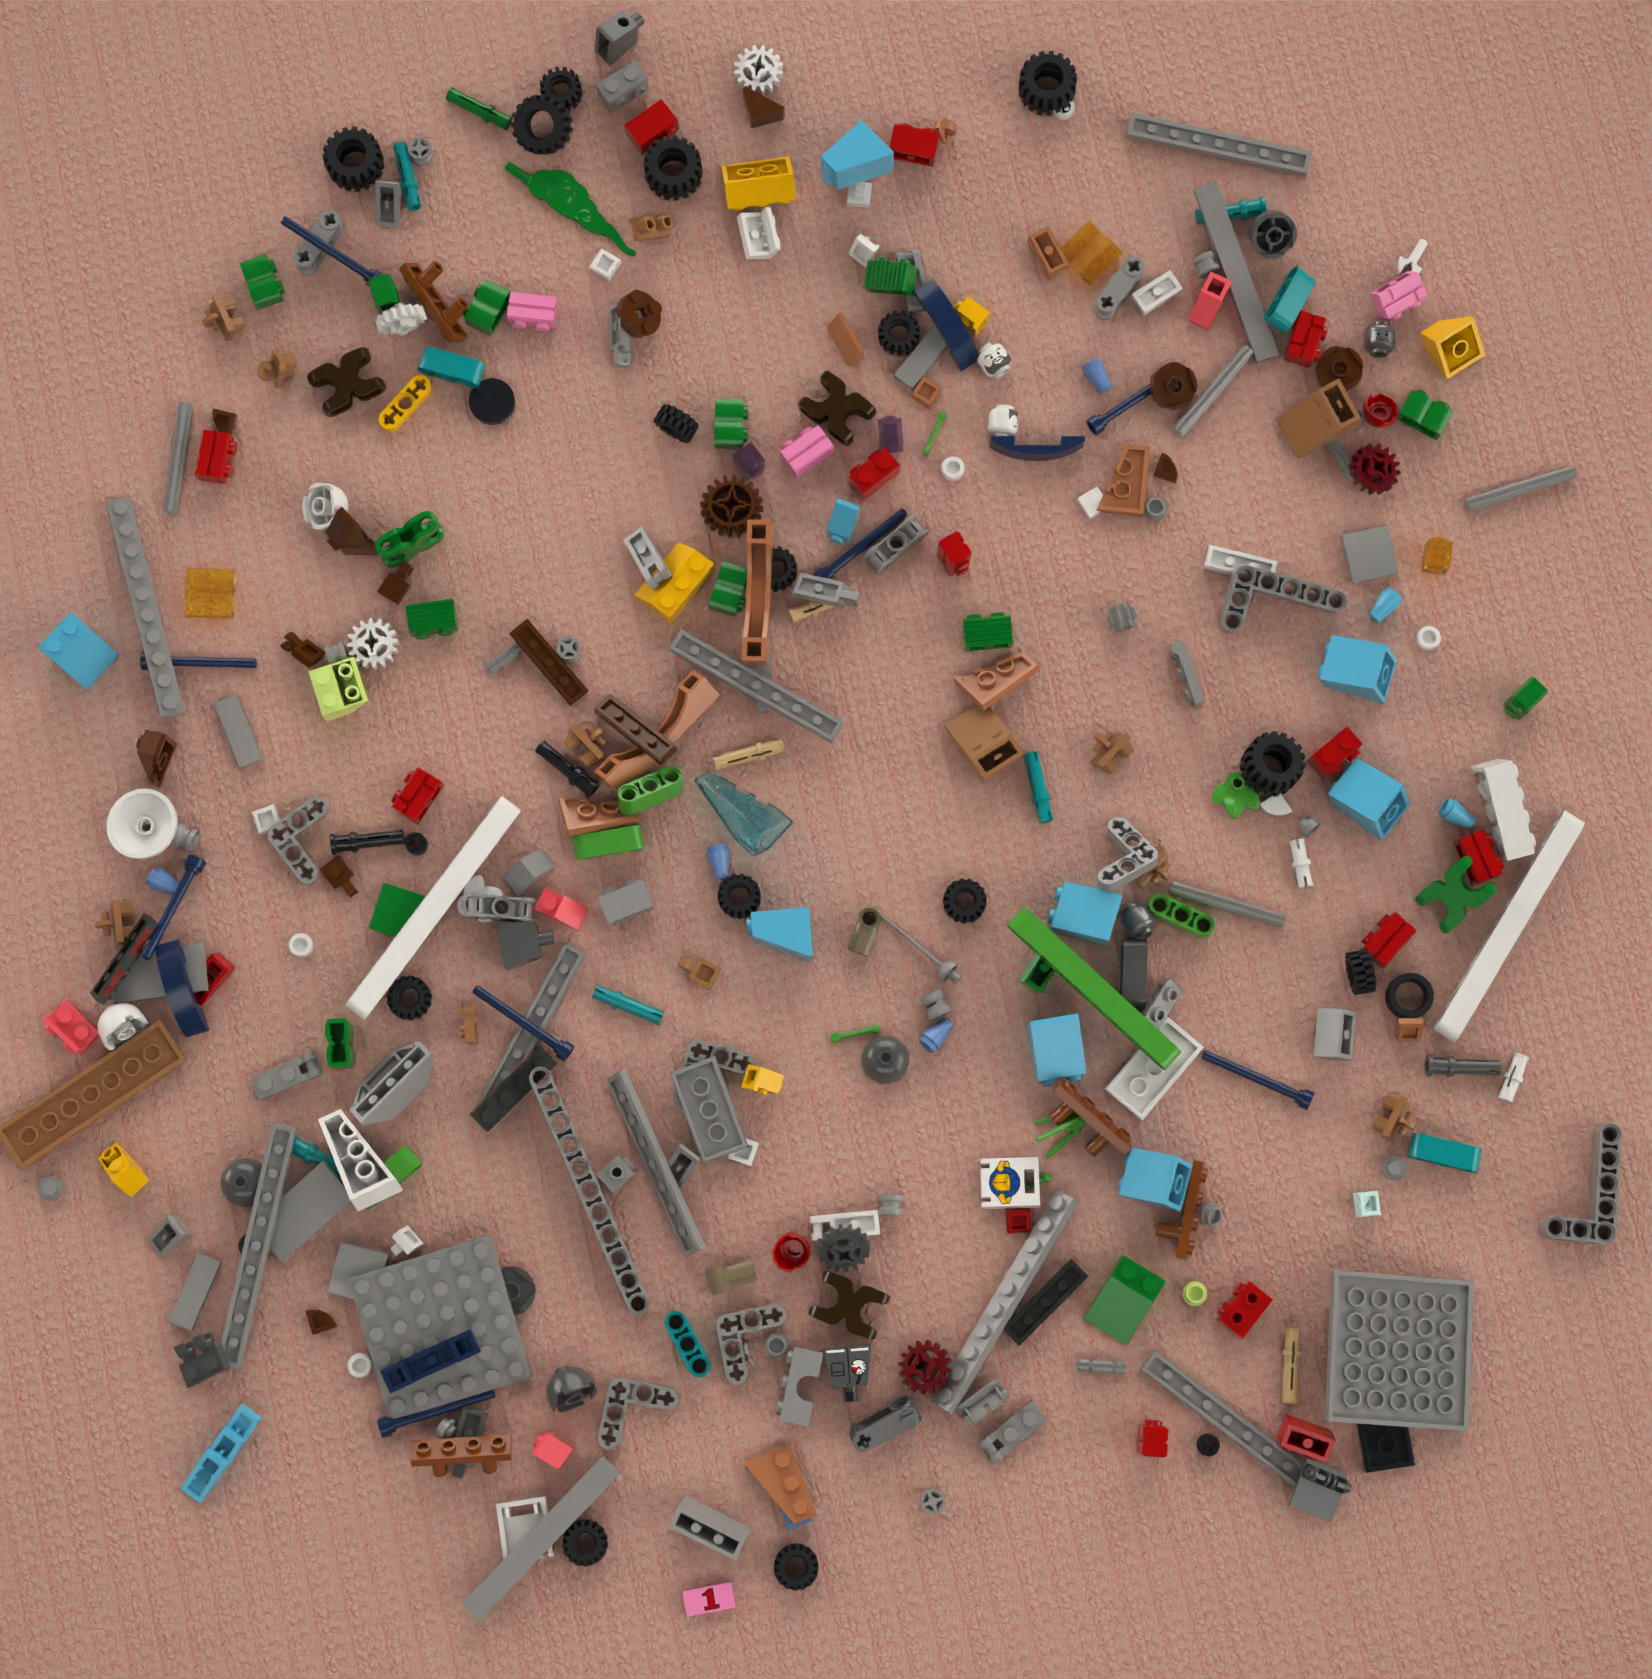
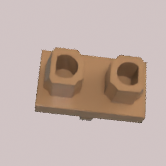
M665 213L637 216L628 219L633 228L634 242L670 236L669 229L673 228L671 216L669 214L665 215Z
M219 293L213 294V301L209 305L210 308L205 310L206 317L202 320L204 327H212L214 332L221 330L225 341H230L235 333L244 329V321L240 315L232 318L228 315L229 312H233L236 309L232 296L221 298Z
M279 349L272 350L270 361H263L258 365V377L266 382L275 379V388L282 387L284 380L294 378L293 369L296 368L297 362L293 352L281 355Z
M576 724L570 728L571 733L565 739L564 744L572 752L580 745L587 749L579 757V760L587 768L598 761L601 764L606 758L594 743H597L601 748L606 744L601 738L605 731L602 728L595 731L589 726L585 730L590 735L588 738Z
M1108 732L1104 737L1096 734L1094 739L1097 744L1093 747V750L1097 755L1090 763L1108 774H1113L1119 767V764L1112 757L1118 752L1123 758H1127L1135 750L1128 741L1131 737L1126 732L1124 734L1117 732L1115 736Z
M1160 844L1157 847L1154 846L1158 851L1157 866L1135 879L1137 885L1143 890L1150 881L1156 884L1160 878L1168 880L1170 877L1166 872L1170 864L1165 861L1169 855L1165 852V847ZM1129 866L1127 869L1128 872L1134 870L1132 866Z
M120 899L112 900L110 904L112 920H109V912H101L102 921L95 922L96 928H103L104 936H111L110 928L113 927L115 947L122 946L135 925L122 926V918L134 917L133 903H120Z
M1386 1096L1382 1107L1392 1112L1389 1120L1377 1115L1372 1124L1373 1129L1379 1132L1384 1140L1391 1142L1399 1126L1400 1128L1397 1133L1404 1136L1407 1129L1415 1130L1416 1125L1411 1122L1414 1114L1409 1111L1407 1112L1410 1103L1407 1101L1408 1098L1400 1096V1098Z

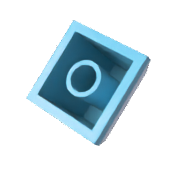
M860 120L821 156V178L828 186L833 185L837 190L888 174L893 171L894 152Z
M71 612L38 646L42 652L86 690L120 656Z
M1332 635L1330 642L1325 647L1326 657L1324 664H1321L1319 668V680L1325 687L1385 704L1397 662L1387 644Z
M1357 757L1345 767L1343 775L1338 782L1335 781L1331 785L1328 793L1331 803L1380 841H1383L1410 806L1403 784Z
M1065 881L1063 887L1058 886L1054 900L1058 901L1056 910H1050L1047 923L1051 924V931L1105 947L1109 942L1123 895Z
M809 907L751 912V918L747 919L748 936H753L755 943L808 962L813 961Z
M1078 1013L1030 1021L1027 1025L1037 1083L1043 1082V1086H1051L1059 1077L1062 1079L1067 1078L1070 1082L1082 1080L1081 1076L1086 1074Z
M1131 1147L1130 1153L1125 1158L1126 1169L1124 1177H1121L1119 1181V1195L1127 1199L1181 1212L1193 1164L1175 1155Z

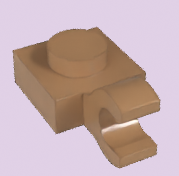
M684 956L678 962L679 967L692 972L689 977L691 981L708 990H711L722 969L701 957L697 963Z
M471 1001V1009L464 1011L463 1003L458 1002V1011L465 1017L464 1024L460 1025L461 1039H465L467 1044H478L477 1020L475 1017L477 1005L474 1001Z

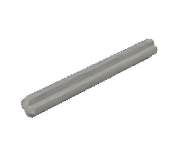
M1247 345L1242 346L1174 426L1173 429L1177 435L1183 437L1253 356L1252 348Z
M185 401L180 402L178 405L163 508L164 513L170 515L177 514L193 408L191 403Z
M1569 466L1468 497L1464 503L1466 509L1472 511L1573 480L1577 477V471L1574 466Z
M1173 881L1169 888V894L1273 926L1282 927L1285 922L1284 914Z

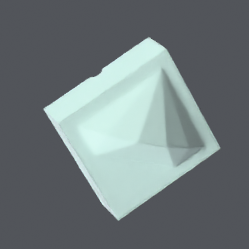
M1378 1191L1353 1193L1356 1218L1381 1215Z

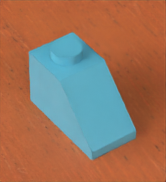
M837 498L827 528V537H830V541L839 545H843V543L849 545L859 521V506Z

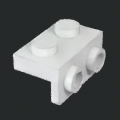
M765 207L761 212L738 214L737 221L746 260L771 259L780 250V239L776 233L775 217L772 215L771 207Z

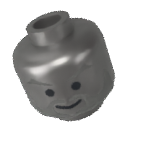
M1374 322V325L1369 326L1365 330L1364 348L1370 353V356L1383 358L1387 357L1388 353L1394 350L1395 329L1388 326L1387 322Z
M1133 903L1123 910L1121 924L1130 937L1146 939L1154 933L1153 929L1157 921L1147 905Z

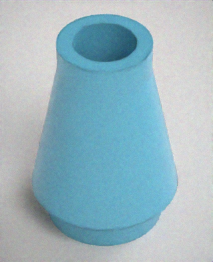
M1390 587L1385 591L1382 590L1369 616L1380 623L1382 619L1401 605L1400 602L1403 598Z
M1446 799L1438 811L1443 820L1461 826L1466 830H1469L1476 820L1456 799Z

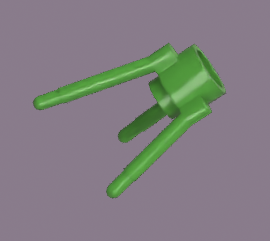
M1072 1112L1061 1125L1036 1138L1037 1142L1063 1129L1067 1133L1071 1132L1052 1148L1045 1157L1049 1159L1072 1138L1081 1134L1080 1129L1085 1127L1086 1123L1080 1115ZM1048 1116L1035 1120L1034 1124L1037 1125L1052 1120Z

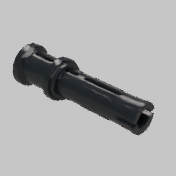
M545 740L537 746L535 753L539 754L566 776L571 786L575 785L585 793L584 797L588 799L598 790L601 782L599 780L595 781L586 774V770L583 767L577 768Z
M403 829L359 835L354 831L348 835L335 836V834H330L332 855H337V852L346 851L357 853L359 849L404 845Z

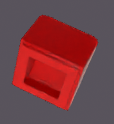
M1030 1208L1005 1209L1007 1234L1032 1232Z

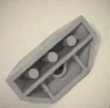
M420 1041L395 1049L360 1083L354 1103L350 1107V1112L363 1126L394 1119L429 1085L434 1055Z

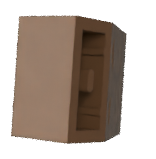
M1340 379L1316 390L1277 418L1298 459L1361 427V417Z
M976 704L944 725L982 784H985L1018 763L1024 757V752L1012 734L990 707L983 710Z

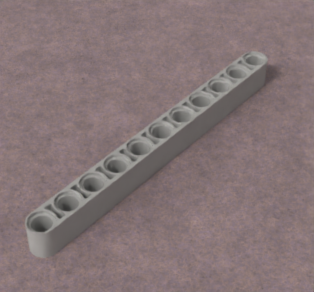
M536 1067L529 1075L530 1086L626 1308L632 1314L641 1315L649 1308L648 1297L551 1073L545 1067ZM536 1072L545 1073L547 1076L546 1083L538 1085L533 1081V1075ZM546 1094L554 1095L557 1100L556 1105L546 1107L543 1104V1097ZM557 1116H561L566 1120V1127L562 1130L555 1129L552 1124L553 1119ZM568 1138L576 1143L575 1150L570 1153L562 1148L563 1141ZM575 1161H581L585 1164L586 1169L582 1175H576L572 1171V1165ZM587 1183L595 1187V1194L590 1198L582 1194V1187ZM595 1206H601L605 1210L603 1219L595 1220L592 1217L591 1212ZM607 1228L613 1230L615 1234L614 1240L610 1243L604 1242L601 1237L603 1230ZM615 1251L622 1252L625 1257L624 1262L618 1266L614 1265L611 1261V1256ZM625 1274H631L634 1277V1284L630 1288H625L621 1284V1278ZM639 1296L644 1300V1306L641 1310L635 1311L631 1307V1301L634 1297Z

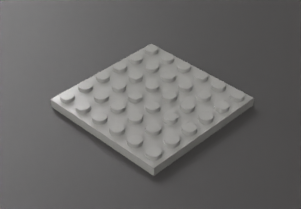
M491 1234L348 1278L389 1418L396 1419L533 1377ZM469 1329L472 1330L481 1350L480 1353L452 1364L390 1394L381 1375V1370Z
M1331 1270L1325 1421L1468 1431L1474 1281Z

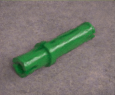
M453 87L448 90L446 101L481 117L485 123L491 122L505 131L510 128L513 120L512 117L496 110L495 106L491 104L486 105Z

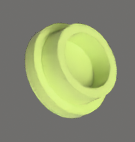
M1197 1281L1187 1283L1182 1291L1183 1299L1191 1306L1203 1304L1207 1298L1206 1287Z

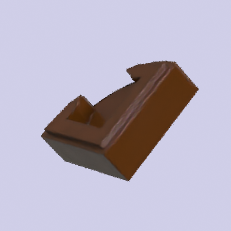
M213 408L212 417L217 429L220 432L232 435L237 415Z
M1162 453L1153 476L1175 484L1178 475L1172 459Z
M320 1310L306 1311L312 1335L337 1327L335 1320L326 1312Z

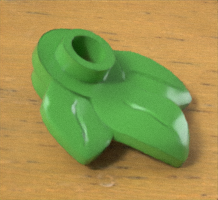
M1241 772L1229 774L1225 779V783L1218 785L1212 794V803H1224L1226 812L1232 819L1237 818L1244 811L1245 807L1258 810L1260 804L1259 794L1254 792L1255 788L1252 786L1249 788L1246 785L1248 780L1242 778L1241 775L1243 773ZM1236 779L1241 782V787L1239 788L1233 785V781Z

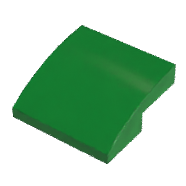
M383 883L368 929L396 937L426 896Z

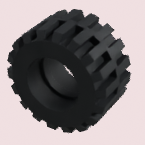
M1041 51L1039 56L1033 54L1030 56V61H1025L1020 71L1018 89L1024 106L1029 105L1028 110L1031 112L1036 110L1037 115H1042L1043 112L1046 113V116H1051L1052 110L1058 113L1061 112L1062 107L1067 108L1069 106V101L1072 102L1076 91L1077 73H1075V66L1070 65L1071 60L1068 57L1063 59V54L1061 53L1054 55V51H1049V54ZM1041 77H1052L1060 83V86L1054 90H1044L1038 87L1035 81Z
M533 95L531 98L522 100L523 103L516 106L517 111L512 114L514 122H511V127L514 128L512 134L513 137L518 139L517 143L519 146H523L524 150L541 155L553 154L558 149L564 148L565 142H569L571 138L569 133L573 131L570 125L573 121L572 117L568 115L570 113L568 108H565L564 104L556 100V98L545 95ZM539 111L548 112L553 119L552 133L545 139L535 137L531 130V120Z
M347 127L342 128L343 132H334L335 137H329L327 139L328 145H324L323 151L325 154H323L325 167L331 180L336 182L338 187L342 188L344 186L345 190L350 192L352 188L355 189V192H360L362 187L367 190L370 188L369 184L375 185L376 177L381 178L383 174L381 169H384L385 164L380 146L371 133L368 134L363 128L358 131L357 127H352L351 130H348ZM362 152L366 154L365 159L358 166L346 167L342 165L344 157L349 153Z
M672 135V139H668V136H665L661 142L656 140L654 142L655 147L650 145L647 149L648 154H645L644 171L651 191L655 190V194L658 197L664 195L665 200L674 197V201H678L680 196H683L684 199L687 198L688 193L693 194L696 191L695 186L699 187L701 184L700 178H702L703 172L698 149H695V145L692 142L687 144V139L684 137L678 140V136ZM669 161H680L686 165V169L677 176H668L660 171L661 167Z
M1272 731L1270 734L1268 732L1263 733L1253 740L1241 757L1240 771H1244L1241 776L1244 780H1248L1246 785L1249 788L1253 786L1255 788L1254 792L1257 794L1260 791L1263 792V796L1267 797L1271 793L1273 797L1279 796L1280 793L1285 794L1297 783L1304 773L1303 770L1306 767V762H1303L1306 758L1305 753H1300L1301 745H1296L1293 737L1288 739L1286 733L1282 732L1280 735H1278L1277 731ZM1263 755H1270L1278 759L1282 765L1283 773L1270 771L1263 762Z

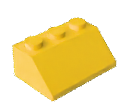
M789 156L721 166L728 209L743 210L749 206L765 207L770 203L787 204L792 200H796L794 176Z
M680 542L664 558V562L673 576L668 580H662L659 583L660 586L654 590L645 582L634 595L669 624L675 621L715 572L714 563L697 550ZM658 568L652 573L653 575L659 572Z

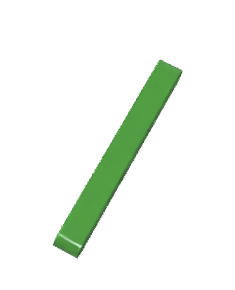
M1023 907L1007 924V927L1161 1069L1166 1070L1180 1055L1181 1050L1028 909Z

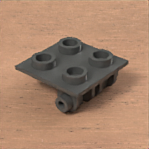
M1306 1458L1289 1505L1331 1522L1340 1495L1351 1491L1352 1485L1346 1480L1348 1475Z

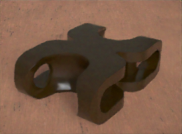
M357 348L344 354L340 359V368L332 363H326L308 373L307 380L313 387L318 388L325 385L335 387L334 395L322 405L325 416L334 417L350 410L353 406V397H357L361 401H369L386 390V383L380 377L366 380L358 377L360 369L371 360V354L367 348Z
M824 371L820 376V382L829 392V397L822 402H816L808 397H803L797 403L798 408L816 424L828 421L829 434L841 444L850 446L853 442V433L844 424L846 418L851 415H858L866 420H870L876 415V409L859 393H851L846 396L845 382L830 371Z
M824 1271L822 1279L825 1283L836 1288L838 1301L831 1308L812 1306L808 1314L831 1325L837 1324L845 1318L846 1328L849 1332L868 1339H875L877 1335L876 1330L862 1321L860 1317L861 1309L869 1302L881 1305L887 1304L891 1297L870 1286H862L859 1290L853 1292V1283L849 1278Z

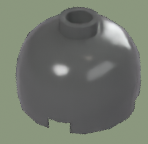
M1277 210L1264 211L1251 223L1249 230L1250 242L1255 251L1263 257L1279 258L1284 256L1285 252L1290 247L1292 249L1295 245L1297 228L1292 219L1285 213Z
M879 1036L872 1039L865 1046L862 1053V1067L865 1074L879 1084H891L899 1081L909 1066V1053L906 1046L899 1039L892 1036Z
M244 1158L236 1160L226 1167L222 1173L220 1184L222 1193L229 1202L246 1208L253 1206L262 1168L260 1162Z
M562 1366L555 1371V1374L549 1380L546 1393L552 1411L555 1412V1408H557L559 1412H567L584 1405L585 1403L582 1400L588 1396L592 1399L597 1393V1387L590 1374L584 1369Z

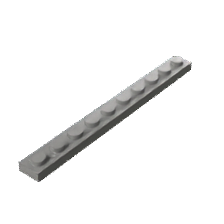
M130 497L106 501L160 719L165 720L184 716L185 712Z
M275 1122L271 1125L220 1344L224 1349L230 1368L240 1370L243 1366L297 1134V1127Z
M1058 1190L1055 1191L952 1365L951 1369L953 1372L946 1375L950 1381L942 1382L943 1389H938L931 1402L950 1414H954L1078 1204V1201Z

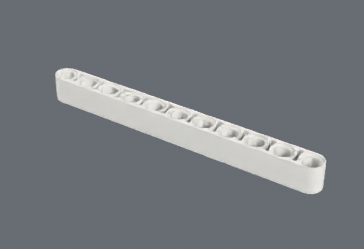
M503 796L498 799L344 1005L346 1008L363 1020L367 1018L521 811L518 807Z
M1565 810L1558 816L1435 1023L1434 1031L1452 1042H1456L1579 836L1585 825L1584 821Z

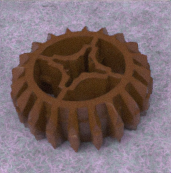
M724 475L723 483L715 479L714 484L716 487L708 485L707 490L709 493L702 494V498L705 501L700 502V507L704 508L701 511V516L706 517L704 520L705 525L711 524L710 530L712 532L719 528V536L727 532V537L730 539L732 532H736V536L739 538L741 537V530L747 534V520H761L759 513L763 512V506L759 504L763 502V499L758 496V488L752 489V482L745 485L746 480L744 477L737 482L736 475H732V481H728L727 476ZM729 491L726 498L715 501L720 494ZM737 491L744 494L751 504L739 500L736 495ZM733 498L735 506L732 510V515L730 516V510L728 507H730V503H732ZM713 510L724 513L727 516V522L720 520ZM749 512L744 519L735 522V518L738 515Z

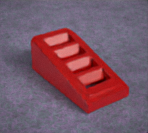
M213 953L206 960L208 983L211 985L208 987L209 991H204L203 995L200 992L194 993L196 1002L200 1006H203L235 969V966L220 953ZM211 971L213 974H215L217 976L216 979H214L208 972Z

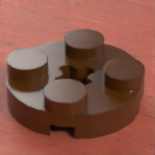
M634 290L619 300L617 316L618 318L621 317L623 323L621 326L630 336L643 338L655 333L659 328L662 307L649 294ZM636 310H639L641 312L642 318H638V313H636Z
M1330 347L1321 354L1315 367L1317 379L1322 386L1340 379L1346 392L1354 389L1361 380L1363 361L1359 354L1351 348ZM1335 365L1339 367L1344 366V374H1337L1335 372Z
M1171 362L1164 364L1150 377L1151 395L1160 408L1176 410L1186 407L1190 404L1194 393L1197 391L1196 376L1189 367H1185L1181 363ZM1171 380L1174 383L1178 382L1179 385L1175 393L1169 389Z

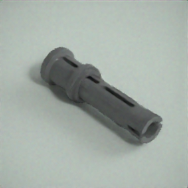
M1426 1055L1425 1074L1427 1077H1431L1432 1074L1446 1075L1447 1077H1452L1455 1074L1496 1076L1501 1074L1498 1071L1501 1070L1500 1060L1455 1059L1452 1055H1448L1446 1058Z

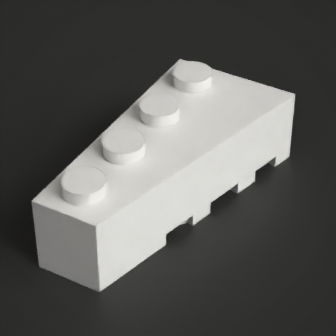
M1494 759L1471 766L1473 774L1478 773L1480 784L1477 785L1479 794H1482L1484 799L1487 800L1488 804H1486L1484 809L1489 821L1494 822L1495 826L1491 828L1501 859L1510 861L1535 854L1536 840L1529 830L1530 816L1527 810H1524L1522 802L1524 801V793L1522 788L1518 786L1517 777H1519L1517 766L1511 760Z
M341 1109L318 1119L349 1199L357 1211L403 1191L396 1178Z

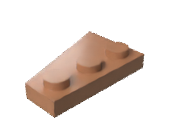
M1126 444L1096 511L1143 517L1150 446Z
M1020 652L996 661L994 666L986 669L980 667L973 670L974 673L964 677L959 675L953 678L954 683L978 706L985 710L1037 673L1039 668L1028 655Z
M559 797V806L568 837L639 825L638 814H623L619 810L618 801L604 800L602 803L589 802V799L580 798L579 802L567 801V797Z
M790 1444L744 1463L794 1525L817 1516Z

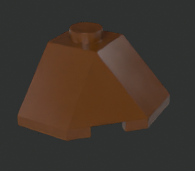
M343 507L338 509L330 522V526L325 531L329 538L326 542L335 551L340 549L344 555L378 556L379 554L376 552L373 540L367 538L368 536L361 526Z
M145 730L144 735H141L137 741V754L149 781L154 786L160 788L177 743L167 734Z

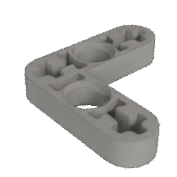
M319 796L309 799L272 825L267 833V839L295 878L303 885L314 883L318 876V870L295 840V837L327 814L328 803ZM312 803H322V813L319 814L318 811H315L310 815L313 820L309 821L307 814L302 810L306 808V811L309 812L313 808ZM293 816H302L305 824L301 828L293 827L291 824ZM284 822L294 832L292 835L289 834V831L285 832L282 835V841L272 839L274 830L281 832L285 829V826L282 825ZM295 848L299 851L300 856L296 861H289L286 858L285 853L288 849ZM305 859L306 862L303 863V866L306 870H313L311 873L312 879L309 880L307 877L302 879L301 875L303 872L301 868L298 867L295 870L292 866L298 865Z
M1115 817L1109 820L1108 836L1126 856L1098 872V887L1105 892L1115 891L1154 869L1158 864V851L1125 818ZM1134 840L1139 842V844L1136 846H1129L1127 845V842ZM1124 866H1132L1134 870L1125 872L1122 868Z
M694 1040L687 1047L681 1068L708 1057L704 1054L694 1057L695 1053L691 1049L692 1047L696 1048L698 1044L702 1045L701 1048L704 1051L709 1052V1047L714 1048L710 1057L715 1056L718 1051H725L728 1054V1060L724 1064H719L720 1069L740 1075H745L747 1067L744 1071L741 1070V1065L734 1063V1068H730L732 1053L737 1054L736 1060L743 1061L744 1057H747L751 1065H755V1060L752 1055L746 1052L703 1040ZM675 1089L674 1102L678 1107L682 1108Z
M772 1304L724 1314L718 1318L716 1328L725 1375L731 1384H743L748 1377L741 1334L782 1325L786 1320V1311L781 1305ZM773 1308H777L778 1312L782 1311L783 1316L779 1317V1322H774V1319H767L768 1325L762 1326L760 1310H765V1315L771 1314ZM755 1313L758 1316L759 1322L755 1327H748L745 1324L744 1318L747 1314ZM736 1315H741L740 1322L743 1330L738 1331V1326L731 1327V1332L721 1329L720 1324L724 1323V1318H728L730 1322L737 1321ZM730 1342H734L739 1346V1353L734 1357L728 1356L725 1352V1347ZM741 1357L742 1363H737L740 1371H744V1375L740 1376V1381H736L734 1377H730V1373L734 1371L733 1364L727 1365V1360L734 1361Z
M626 1378L613 1379L607 1390L598 1434L599 1445L606 1450L614 1449L619 1445L628 1402L670 1410L678 1404L679 1395L677 1391L671 1387ZM619 1382H623L622 1385L626 1388V1392H622L619 1399L625 1400L624 1405L618 1402H609L610 1397L616 1398V1391L613 1390V1385H618ZM642 1386L647 1387L651 1392L650 1398L646 1401H641L637 1397V1390ZM654 1388L660 1389L659 1395H666L667 1391L671 1392V1397L675 1398L674 1402H670L666 1406L664 1405V1400L656 1399L657 1404H653ZM612 1406H616L621 1410V1417L617 1421L608 1418L607 1412ZM605 1422L611 1425L619 1424V1430L613 1428L612 1436L616 1437V1441L611 1442L610 1445H606V1440L603 1439V1435H607L609 1432V1427H604Z

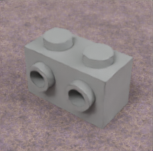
M636 61L631 62L596 84L598 96L610 114L649 90L647 77Z
M635 878L625 882V887L617 890L613 887L601 892L602 896L598 897V900L610 927L654 910L643 879L638 881Z
M1318 1008L1316 1035L1313 1045L1314 1057L1326 1060H1352L1356 1012L1345 1009Z

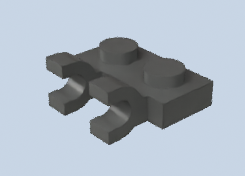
M212 1332L204 1335L199 1334L193 1337V1341L174 1347L177 1356L184 1360V1363L180 1364L179 1367L187 1388L194 1387L230 1369L222 1345L215 1346ZM195 1345L198 1349L202 1350V1354L196 1355Z

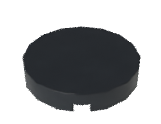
M494 378L482 380L478 388L471 390L468 400L470 410L475 418L488 425H497L506 421L514 412L516 404L514 392L510 386L504 381Z

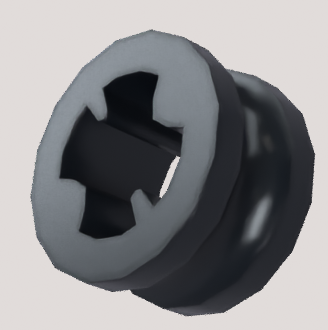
M412 833L407 836L405 846L411 854L421 855L426 852L428 842L422 834ZM415 838L423 842L422 846L419 845L420 849L418 850L410 846L411 842L414 843L413 839Z
M1203 1434L1197 1439L1196 1446L1202 1455L1209 1457L1217 1454L1220 1442L1214 1435ZM1206 1438H1209V1441L1213 1440L1215 1444L1211 1447L1212 1451L1207 1452V1449H1202V1444L1205 1443Z

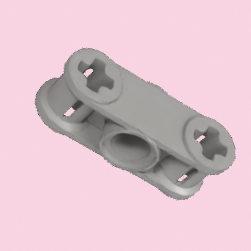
M326 210L320 215L309 231L333 246L342 234L344 226L336 211ZM304 239L294 252L293 259L302 274L310 275L317 270L328 254Z
M1132 256L1127 258L1119 270L1110 278L1104 290L1097 298L1095 314L1098 318L1102 320L1112 318L1122 303L1128 299L1134 287L1140 281L1144 270V263L1139 257Z
M914 514L906 518L899 527L864 554L863 558L869 560L877 569L876 573L878 575L884 573L896 560L913 546L919 544L929 534V531L923 529L915 520L916 516ZM892 541H899L902 547L896 549L890 543Z
M476 892L466 893L468 912L465 913V918L511 922L534 921L531 918L532 904L535 903L534 898L495 896ZM497 902L504 905V914L496 912L495 904Z

